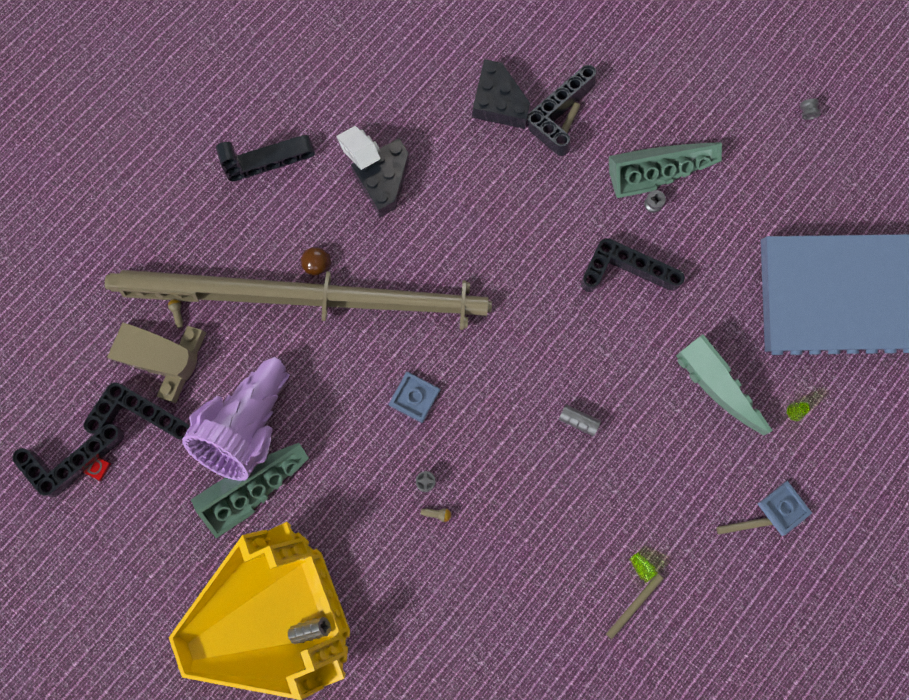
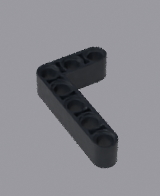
M591 65L583 66L528 114L529 131L559 156L569 153L570 136L554 121L595 86L596 69Z
M301 135L237 155L231 142H222L215 147L221 167L228 180L232 182L309 159L315 155L309 135Z
M605 238L599 242L582 278L581 287L586 292H593L599 285L608 263L670 291L677 290L684 282L685 276L682 271L612 239ZM601 247H608L610 251L604 252ZM624 254L627 259L622 260L618 255ZM636 262H641L644 267H638ZM594 263H600L602 268H596ZM653 270H659L661 275H655ZM670 277H675L678 283H673ZM586 279H593L595 284H588Z
M117 382L111 383L106 388L84 421L85 431L94 435L105 425L112 424L122 407H125L180 441H183L184 437L179 435L180 430L183 427H186L188 430L190 427L189 424ZM121 389V394L115 397V391ZM137 398V404L131 407V401ZM110 405L109 412L104 414V408ZM150 408H154L153 415L147 417V411ZM170 417V424L164 427L163 421ZM95 422H98L99 427L95 431H93V424Z
M105 425L51 471L37 453L25 448H19L13 453V462L39 494L56 497L84 474L83 472L99 458L102 459L124 439V432L115 425ZM115 430L116 434L114 438L110 439V432ZM99 443V450L94 452V446ZM28 454L27 461L23 462L24 455ZM83 456L84 462L79 466L78 460ZM39 468L40 474L38 477H35V471ZM67 469L68 476L63 479L62 474ZM52 483L51 491L47 492L48 484Z

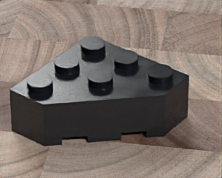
M484 59L473 104L472 118L525 129L530 102L501 62Z
M399 138L380 148L378 154L381 159L361 170L355 163L351 164L353 175L379 217L396 209L409 164V153Z

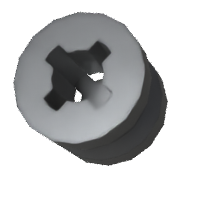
M807 99L800 103V109L803 110L802 119L811 120L821 115L817 107L819 105L818 99Z
M658 190L651 191L644 202L646 210L652 213L660 211L666 201L665 195Z
M427 471L419 473L416 477L417 488L422 492L431 491L435 487L434 475Z

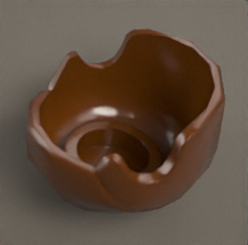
M311 247L303 252L300 259L301 267L307 274L318 276L329 270L331 265L330 255L322 248Z

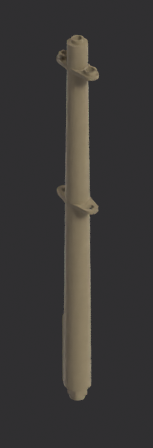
M121 270L120 274L110 273L105 277V288L113 292H120L126 298L176 299L189 302L215 300L322 306V321L327 320L328 307L460 313V330H464V328H468V317H464V315L487 316V313L491 312L492 301H488V297L466 296V293L469 294L470 282H466V280H462V295L331 285V271L326 272L325 284Z

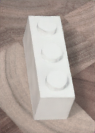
M356 126L336 136L343 152L361 170L381 159L378 154L380 149L377 143L373 142L369 135L366 136L363 130L360 131Z

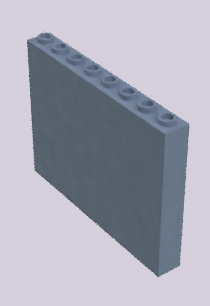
M909 234L767 236L761 239L765 352H771L772 355H783V352L790 351V355H802V351H809V355L821 354V351H828V354H840V351H847V354H859V350H866V354L878 353V350H884V353H897V350H903V353H909Z

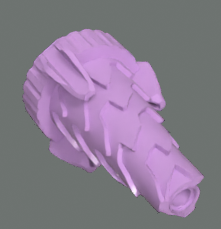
M273 357L263 361L256 372H251L239 384L232 396L228 395L224 402L222 397L216 396L190 415L191 426L186 431L182 443L195 460L218 475L238 481L248 479L255 466L265 462L273 430L270 426H265V424L273 414L271 409L278 398L277 394L290 376V374L285 372L286 368L281 363V360Z

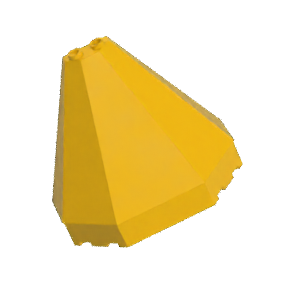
M288 522L270 530L266 529L242 535L169 636L182 678L298 700L311 696L324 689V686L345 679L343 663L347 662L348 647L345 644L346 638L350 636L349 625L322 553L318 549L313 550L308 546L309 541L299 532L295 534ZM322 617L327 618L330 622L331 631L328 636L298 644L291 643L288 638V630L291 626Z

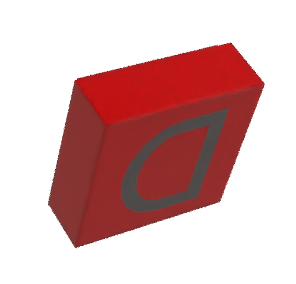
M99 458L83 473L102 481L111 463Z

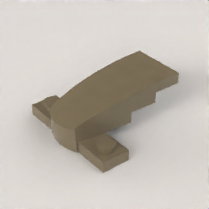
M122 323L107 358L127 364L130 367L165 376L157 397L176 403L185 381L189 379L195 369L197 353L206 332L187 326L178 345L144 329Z

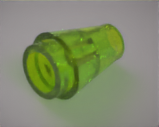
M793 402L787 407V415L794 421L802 420L810 411V406L805 402Z
M639 552L629 559L639 578L644 580L645 583L658 574L655 570L656 567L640 555Z

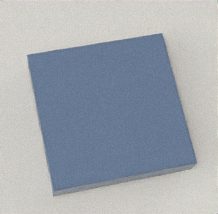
M407 371L388 406L423 423L441 389Z
M788 481L781 484L757 503L781 536L789 533L812 514Z

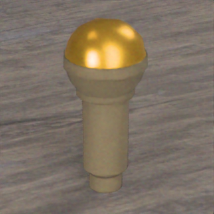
M173 299L168 303V308L173 313L177 328H182L181 303L179 300Z
M447 508L439 510L421 509V515L438 518L442 522H447L451 518V512Z

